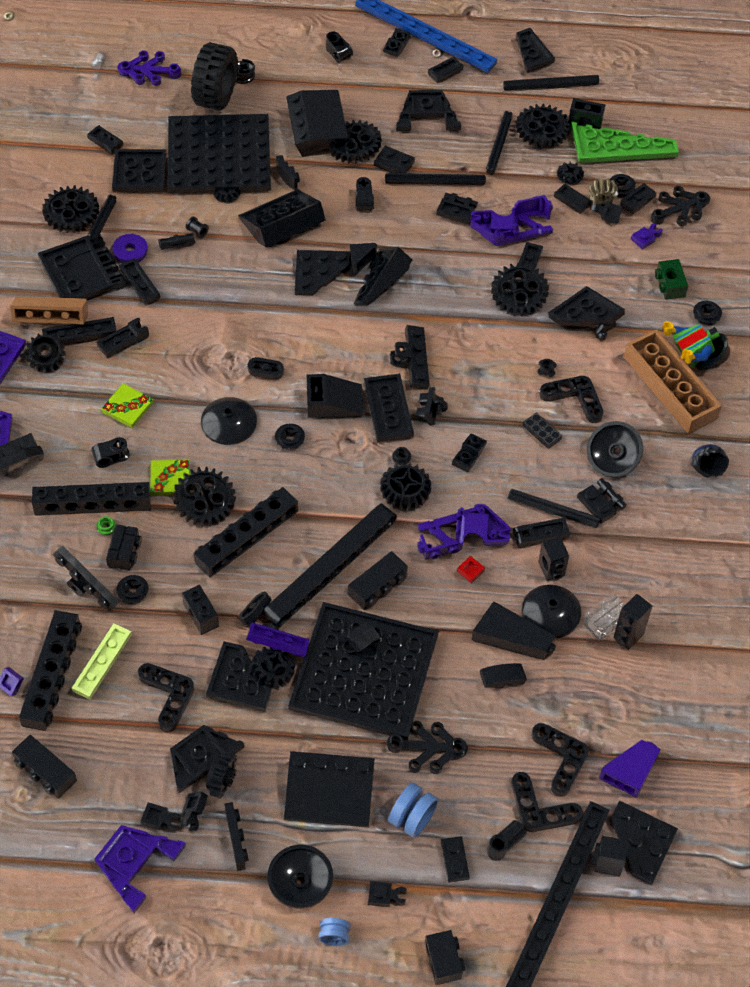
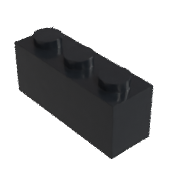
M393 551L389 552L348 585V596L363 610L369 606L372 607L382 595L390 593L397 583L400 584L407 578L408 565Z
M638 594L621 608L613 636L620 646H624L628 650L644 635L653 607Z
M31 734L12 751L14 764L20 770L24 768L28 771V776L37 783L39 781L43 784V789L51 796L54 794L60 798L77 782L75 772Z

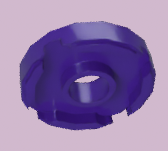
M125 234L114 241L113 255L121 263H125L133 258L137 262H141L147 255V242L140 235ZM130 247L134 248V250L127 251L126 249Z

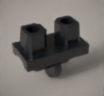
M429 387L428 393H420L419 402L421 406L425 407L417 408L416 411L418 420H427L429 425H435L436 415H440L441 412H445L448 409V403L444 401V398L435 394V387Z

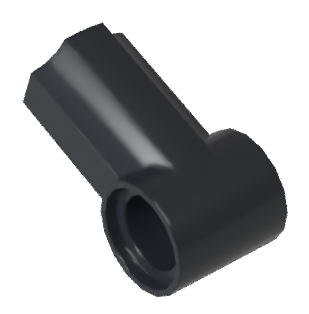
M513 820L500 833L493 835L487 847L489 858L495 861L503 859L506 853L527 835L524 826L519 821ZM493 845H499L502 847V849L497 850L493 847Z

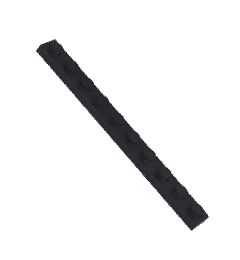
M590 801L506 987L532 986L610 809Z

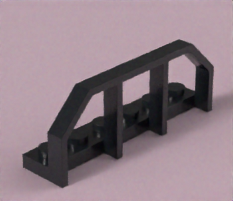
M32 433L0 446V470H2L4 476L8 475L9 466L24 459L38 457L39 461L43 460L44 452L40 445L37 446Z

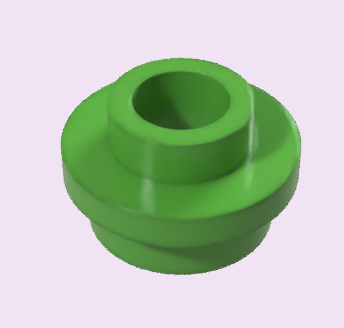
M104 516L97 522V531L102 535H110L114 531L116 522L111 517Z

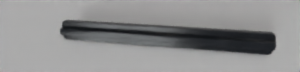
M599 75L503 81V89L508 91L598 85Z
M386 173L385 183L484 185L486 183V176L478 174Z

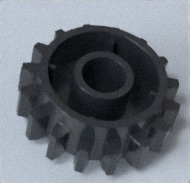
M47 332L44 335L38 333L36 338L31 337V343L26 344L28 348L25 350V355H28L26 360L30 362L31 368L36 366L37 372L40 369H43L44 373L47 372V369L54 372L53 367L60 368L59 362L64 363L65 361L62 357L66 356V351L63 350L65 346L60 344V338L55 339L54 334L49 336ZM44 350L50 352L48 355L41 354Z
M225 751L222 755L218 754L206 781V788L210 791L209 795L221 799L228 787H231L234 782L232 779H235L237 772L235 769L237 755Z

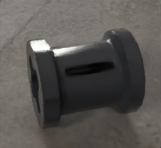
M194 216L188 220L185 226L187 230L194 232L198 238H203L209 230L207 224H202Z

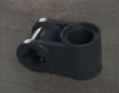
M331 31L327 33L326 50L336 62H341L347 56H353L352 47L338 32Z
M360 177L356 181V210L374 209L371 180L367 177Z
M117 437L95 444L91 448V452L96 466L105 468L127 460L130 456L127 441L122 437Z

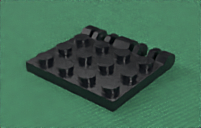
M101 234L96 242L89 241V236L87 235L38 253V258L59 298L89 299L114 289H123L127 286L125 278L118 271L119 267L116 265V261L109 249L105 247L106 243L103 241Z

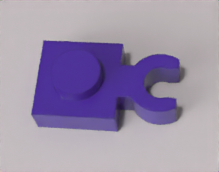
M653 223L650 229L643 227L633 233L631 240L643 250L662 235L663 229L656 231L657 224Z

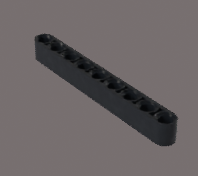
M382 503L376 506L269 603L263 611V616L277 628L283 626L389 529L396 521L397 515Z

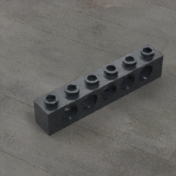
M149 482L32 487V506L35 516L151 511V490Z
M284 487L278 491H273L266 500L257 503L255 508L245 512L239 520L229 524L220 534L214 535L204 546H199L194 552L195 564L211 578L298 512V500Z
M54 611L19 715L22 727L46 731L48 724L52 723V710L58 704V692L65 683L64 673L70 667L71 652L75 651L77 644L76 636L82 630V623L79 620L78 614ZM56 651H62L59 654H54ZM53 668L56 669V670L53 671V672H49L50 669H53ZM50 686L49 689L42 690L44 687ZM38 705H44L42 708H36Z

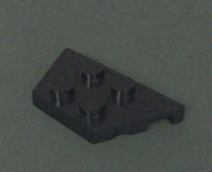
M203 725L171 747L170 752L178 793H181L209 773L212 763L218 754L222 755L225 751L236 754L245 747L243 741L233 740L227 734L216 732L213 728Z

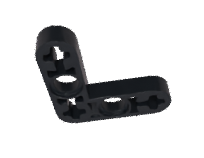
M577 376L548 382L541 386L539 395L542 400L554 401L577 396L589 422L598 423L602 420L604 411L589 377ZM568 386L570 390L563 391L561 387ZM589 396L593 398L594 401L587 402L584 400V398Z
M145 663L138 669L139 680L144 684L170 693L159 715L158 722L162 731L172 732L178 726L194 693V683L187 676ZM151 671V675L148 674L147 677L144 676V673ZM165 676L172 679L169 684H162L160 681ZM188 684V688H185L183 691V696L180 695L182 692L181 686ZM179 700L182 702V705L179 708H173L171 703ZM170 713H172V723H168L167 725H165L164 721H167L170 717Z
M538 723L532 730L531 736L533 741L564 757L553 778L551 791L556 796H565L569 793L587 758L588 747L585 743L547 724ZM544 731V735L539 737L538 732ZM550 734L553 735L551 738V742L548 741V738H550ZM560 738L565 741L566 745L558 747L554 741ZM569 744H572L570 750L567 751ZM578 749H581L582 753L576 755L575 752ZM568 764L573 765L576 771L574 773H567L564 770V766ZM564 777L566 779L564 787L558 789L557 787Z
M518 772L513 776L511 787L521 824L526 831L537 832L577 824L581 820L583 810L577 803H567L539 809L530 776L525 772ZM518 779L525 782L523 792H521L522 788L520 783H518ZM527 797L531 799L532 804L530 806H523L520 800ZM573 810L574 813H577L576 817L569 814V811ZM561 811H563V815H565L564 820H562ZM529 812H531L532 820L535 821V825H531V823L528 822ZM554 813L557 815L558 820L550 822L547 820L546 815Z

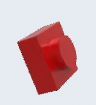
M470 556L457 568V572L472 584L485 572V567Z

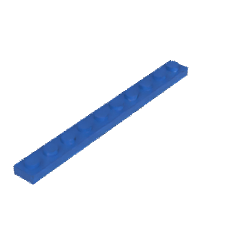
M381 0L356 1V7L409 32L411 35L487 73L497 64L496 58Z

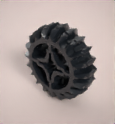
M402 462L401 466L395 463L394 468L389 467L380 480V491L383 499H386L387 505L392 503L393 508L399 506L400 510L403 507H406L408 511L411 507L417 509L418 504L423 506L424 501L428 500L431 493L429 474H425L424 468L419 469L418 464L413 467L411 462L408 465Z

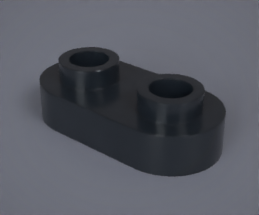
M255 357L248 362V372L252 376L276 380L284 375V366L280 361Z
M266 591L259 593L239 615V620L243 625H251V622H257L258 616L272 600Z

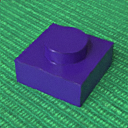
M10 667L4 668L0 676V688L10 696H15L24 678Z

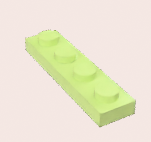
M116 624L112 625L72 686V692L91 700L132 636L131 631Z

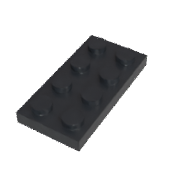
M400 373L364 378L365 391L377 442L414 437Z

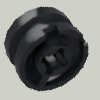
M248 59L237 61L238 68L235 81L240 84L252 82L255 78L254 63Z

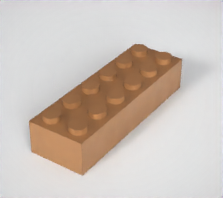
M657 329L626 344L624 358L687 434L718 419L722 407L721 404Z

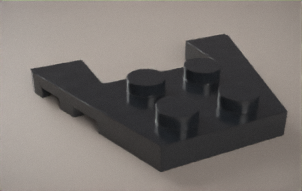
M409 90L404 108L396 124V131H411V118H445L446 130H461V123L457 120L455 112L452 111L443 90Z

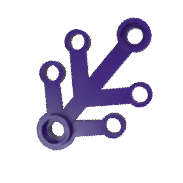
M145 50L140 51L139 56L132 61H123L117 66L118 72L122 76H130L138 85L145 83L144 75L153 85H160L161 76L154 75L153 73H168V76L172 79L181 77V68L178 64H171L169 67L154 66L165 60V54L162 51L156 52L155 57L143 65L138 64L149 59V54Z

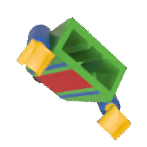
M666 321L662 326L666 336H670L671 333L673 334V339L682 353L681 359H685V362L692 368L700 362L707 361L709 356L715 351L712 341L720 337L715 327L705 332L701 325L683 328L674 326L673 323Z

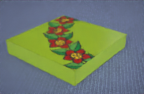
M123 383L101 410L102 413L133 428L152 406L154 400Z
M189 459L151 460V496L173 495V492L176 491L174 489L175 484H178V479H184V473L189 475Z

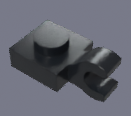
M606 202L605 207L593 204L591 210L602 213L601 219L618 224L623 207Z
M196 792L189 793L182 811L185 816L181 821V826L186 827L190 823V832L197 831L199 828L197 815H202L205 809L207 794Z

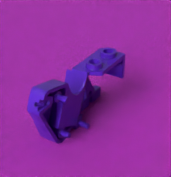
M545 195L517 201L512 208V213L508 216L499 215L493 210L471 212L470 227L495 246L553 233L551 225L543 227L528 217L541 216L550 220L553 205ZM518 224L521 226L527 225L532 230L519 232Z
M476 504L474 508L466 510L461 507L456 514L434 519L431 522L419 523V532L429 530V533L436 536L443 545L432 547V544H426L424 536L421 534L417 547L419 553H423L425 560L437 559L445 554L458 553L462 550L464 537L471 533L480 536L484 540L485 546L507 545L510 540L511 528L485 504ZM457 523L456 541L447 536L440 527Z

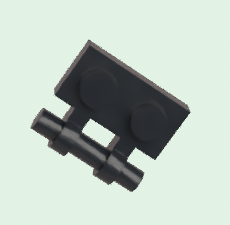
M445 193L436 215L469 224L471 212L475 211L478 202L470 197H460L456 193Z
M603 478L597 481L601 488L596 489L592 484L577 494V498L590 513L600 518V524L616 515L617 510L614 507L618 506L623 510L627 506L623 501V497L620 494H616L612 489V485L609 482H605ZM607 494L611 500L607 501L603 495Z

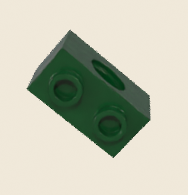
M680 260L659 261L658 267L655 269V278L659 280V289L663 293L665 300L686 297L688 283Z

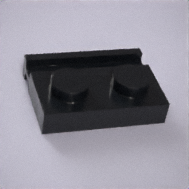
M386 145L377 156V159L374 160L375 167L390 173H407L415 163V157Z

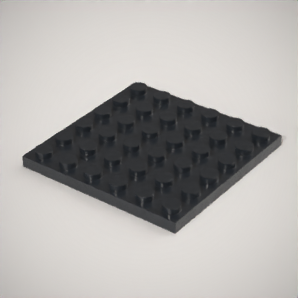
M269 115L168 116V193L218 192V189L225 190V192L229 191V189H235V191L271 190Z
M323 602L288 709L388 736L398 734L404 740H408L439 631ZM364 622H367L374 627L380 637L362 651L356 652L349 645L346 635Z

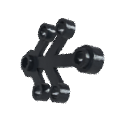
M681 186L674 187L673 195L690 200L686 201L670 197L668 192H660L658 200L661 203H670L675 206L664 210H654L651 215V221L660 225L664 223L666 216L682 210L681 215L678 216L677 224L679 226H686L689 209L696 205V208L692 211L691 218L698 221L702 218V208L710 202V196L703 191L696 193L684 191V188Z
M413 721L411 732L414 735H419L425 742L404 741L398 734L390 735L387 739V748L393 753H398L402 749L424 751L416 759L410 760L409 770L412 773H418L421 770V765L437 752L446 753L438 760L431 761L430 772L433 774H439L442 771V767L452 758H462L468 752L467 743L461 738H453L440 722L432 724L431 733L434 736H440L446 743H439L423 727L420 721ZM414 726H419L420 729H419V730H415L413 727H414ZM435 727H440L441 730H440V731H435L434 728H435ZM393 743H397L399 746L392 747L391 745ZM459 747L461 750L455 751L454 748ZM415 763L418 764L419 767L413 768L411 765ZM438 765L440 768L434 769L432 766Z

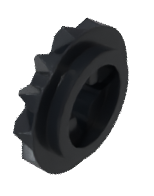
M570 161L567 164L564 162L562 166L558 167L557 176L566 184H576L583 179L584 171L582 166H578L577 163L572 164Z
M616 174L609 179L610 181L614 180L617 185L618 197L621 194L626 197L627 194L635 190V181L628 175Z
M218 189V192L215 191L213 194L221 202H232L239 198L241 191L229 189L228 194H226L225 190Z
M700 301L694 306L693 314L694 318L699 320V323L704 322L706 325L712 323L714 325L717 321H720L722 310L712 301Z
M284 424L276 430L275 440L282 449L289 448L291 451L292 448L298 449L304 443V430L296 424ZM287 435H289L290 437L293 436V441L291 439H287Z
M138 575L126 576L117 585L118 598L122 599L124 603L129 602L131 605L134 602L140 603L143 598H146L149 591L147 581ZM129 585L136 589V594L129 592Z

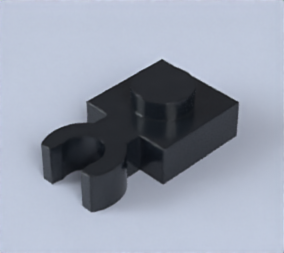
M148 802L140 822L141 825L162 830L163 825H165L170 831L175 832L177 831V826L171 824L173 820L181 821V816L178 813L168 814V808Z
M370 881L368 905L390 907V901H394L395 904L403 906L406 899H400L398 895L406 894L407 888L398 887L393 890L391 889L392 883Z

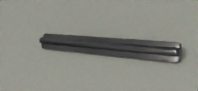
M505 111L486 167L487 174L490 173L492 175L495 173L512 120V112Z
M516 489L509 491L508 499L594 528L599 526L600 518Z

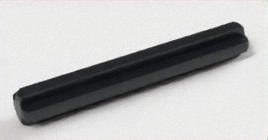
M110 194L107 196L88 234L89 241H97L117 202L115 195L112 196Z

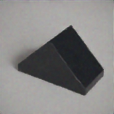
M376 243L350 244L349 256L353 276H356L373 260L377 253Z

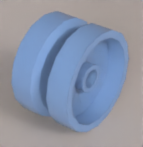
M412 782L399 796L389 815L388 822L397 828L404 826V832L412 838H416L433 816L439 798L429 792L423 795V788Z

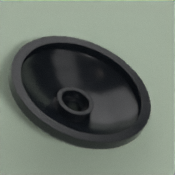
M224 397L211 402L204 409L201 416V426L203 432L210 440L223 445H233L245 441L254 433L257 426V415L254 408L248 402L240 398Z
M611 421L599 426L591 434L587 444V456L590 464L597 472L607 477H622L631 473L639 465L644 451L643 441L638 431L631 425L621 421ZM616 449L621 450L618 455L615 454Z
M542 585L534 588L526 595L522 604V617L555 635L556 638H561L569 635L577 628L581 619V606L576 596L568 589L558 585Z
M303 844L292 845L281 850L272 859L267 873L268 885L273 896L283 905L296 909L309 908L320 903L328 895L333 883L332 865L326 855L319 849ZM299 879L304 880V883L298 884L297 881Z

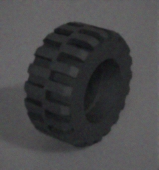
M209 42L200 49L194 64L191 80V97L196 105L215 110H222L228 105L236 83L238 68L237 53L232 47Z

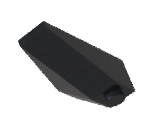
M400 247L379 249L369 265L371 271L365 275L364 280L366 283L360 288L354 305H367L406 273L413 260Z

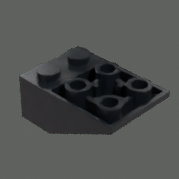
M306 374L308 418L364 415L362 384L327 374Z

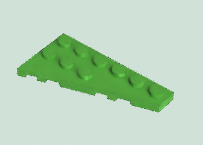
M571 122V130L579 163L678 157L679 154L678 146L674 139L662 137L648 138L644 137L645 134L638 133L637 136L629 134L628 131L605 127L596 129L592 128V125L586 124L585 127L577 125L576 122Z

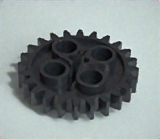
M536 104L535 108L530 105L529 110L524 108V111L520 112L519 116H517L516 128L519 138L524 137L523 142L529 141V145L534 143L536 148L538 145H541L542 149H544L545 145L551 148V144L556 147L557 142L562 144L563 140H566L569 135L570 124L569 119H566L567 114H562L563 110L557 111V107L552 109L550 104L548 107H545L544 104L539 107Z
M352 120V123L346 121L349 140L328 148L332 157L335 156L336 160L341 159L342 163L346 160L348 164L351 161L357 164L358 160L363 163V159L370 160L369 156L375 157V152H379V148L382 147L381 133L378 131V127L373 126V123L368 125V121L364 123L361 120L358 123H355V120Z
M76 185L72 189L67 186L65 190L60 187L59 192L53 190L54 195L48 194L49 199H44L45 204H42L44 219L48 222V226L52 225L53 229L59 228V232L65 229L66 233L69 230L75 233L76 229L82 231L83 226L88 229V223L94 224L93 219L96 220L99 214L97 197H94L93 192L89 193V189L83 191L82 186L79 189H76Z
M517 262V266L514 267L511 263L509 269L504 266L503 272L499 270L498 276H494L491 286L492 299L496 300V306L501 305V311L505 308L507 309L506 314L512 311L513 316H516L518 312L523 317V312H526L529 316L531 310L536 313L537 307L541 309L542 303H546V297H548L549 293L548 280L544 279V273L539 274V268L533 270V265L528 268L527 264L524 263L522 267Z
M198 467L196 473L190 469V475L184 473V479H178V484H175L174 489L176 491L173 492V497H175L173 503L177 505L176 511H181L180 517L187 516L186 522L192 519L193 525L200 522L201 527H203L204 523L207 522L209 527H211L212 521L218 525L219 518L225 521V514H231L230 509H234L233 502L236 500V496H234L235 489H231L233 482L227 483L228 476L222 478V471L215 474V468L209 472L208 467H205L204 471H201V468ZM206 483H211V484H213V486H212V487H207V486H205V484H206ZM188 490H189V491L192 490V491H195L196 493H195V494H189V493H187V491H188ZM220 499L222 502L216 503L213 500ZM202 506L204 510H197L196 507Z

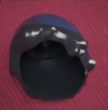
M708 444L697 448L693 452L691 465L704 477L709 478L712 475L717 477L722 476L728 468L729 458L721 447Z

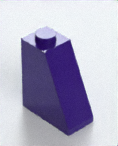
M640 740L606 764L601 770L599 779L637 798L661 749L652 742Z

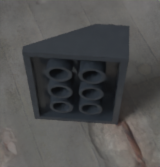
M301 90L286 96L295 145L302 157L349 140L338 90Z
M299 189L238 215L257 242L264 247H272L279 241L288 240L291 236L301 234L306 229L317 227L321 222L326 221L321 201Z
M290 751L284 820L369 828L375 758Z

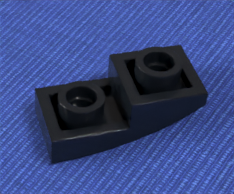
M395 28L392 37L388 38L383 52L398 57L407 45L411 34Z
M283 155L276 156V169L280 177L293 190L298 189L297 183L300 182L299 173H295L294 167L289 166L288 162L284 161Z
M470 433L462 443L461 450L453 458L452 465L469 472L482 453L487 440Z
M520 663L494 665L482 668L479 671L484 688L503 689L505 684L524 685L527 680L523 666Z

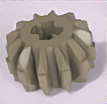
M601 178L599 181L594 180V183L590 184L589 197L593 204L605 205L606 202L613 203L614 200H617L618 187L614 180L610 181L609 178L603 180Z

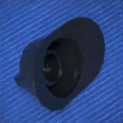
M719 333L720 337L712 341L715 351L706 362L698 363L696 365L697 369L708 370L727 361L730 356V347L726 335Z

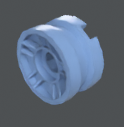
M325 918L320 921L321 931L318 937L320 942L334 946H342L349 943V935L347 933L350 931V923L339 918Z

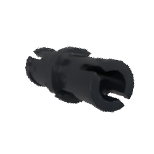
M193 233L185 235L175 234L173 237L158 239L160 250L174 247L177 249L180 246L195 244V237Z

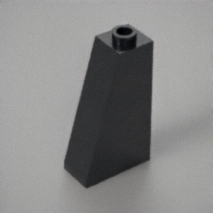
M494 601L472 633V641L540 660H545L547 655L551 656L557 646L554 644L555 635Z

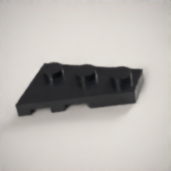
M531 28L516 32V39L527 73L555 62V57Z

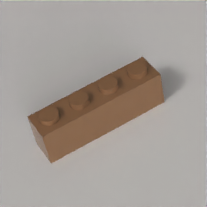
M15 297L10 305L12 322L84 324L88 317L87 299Z

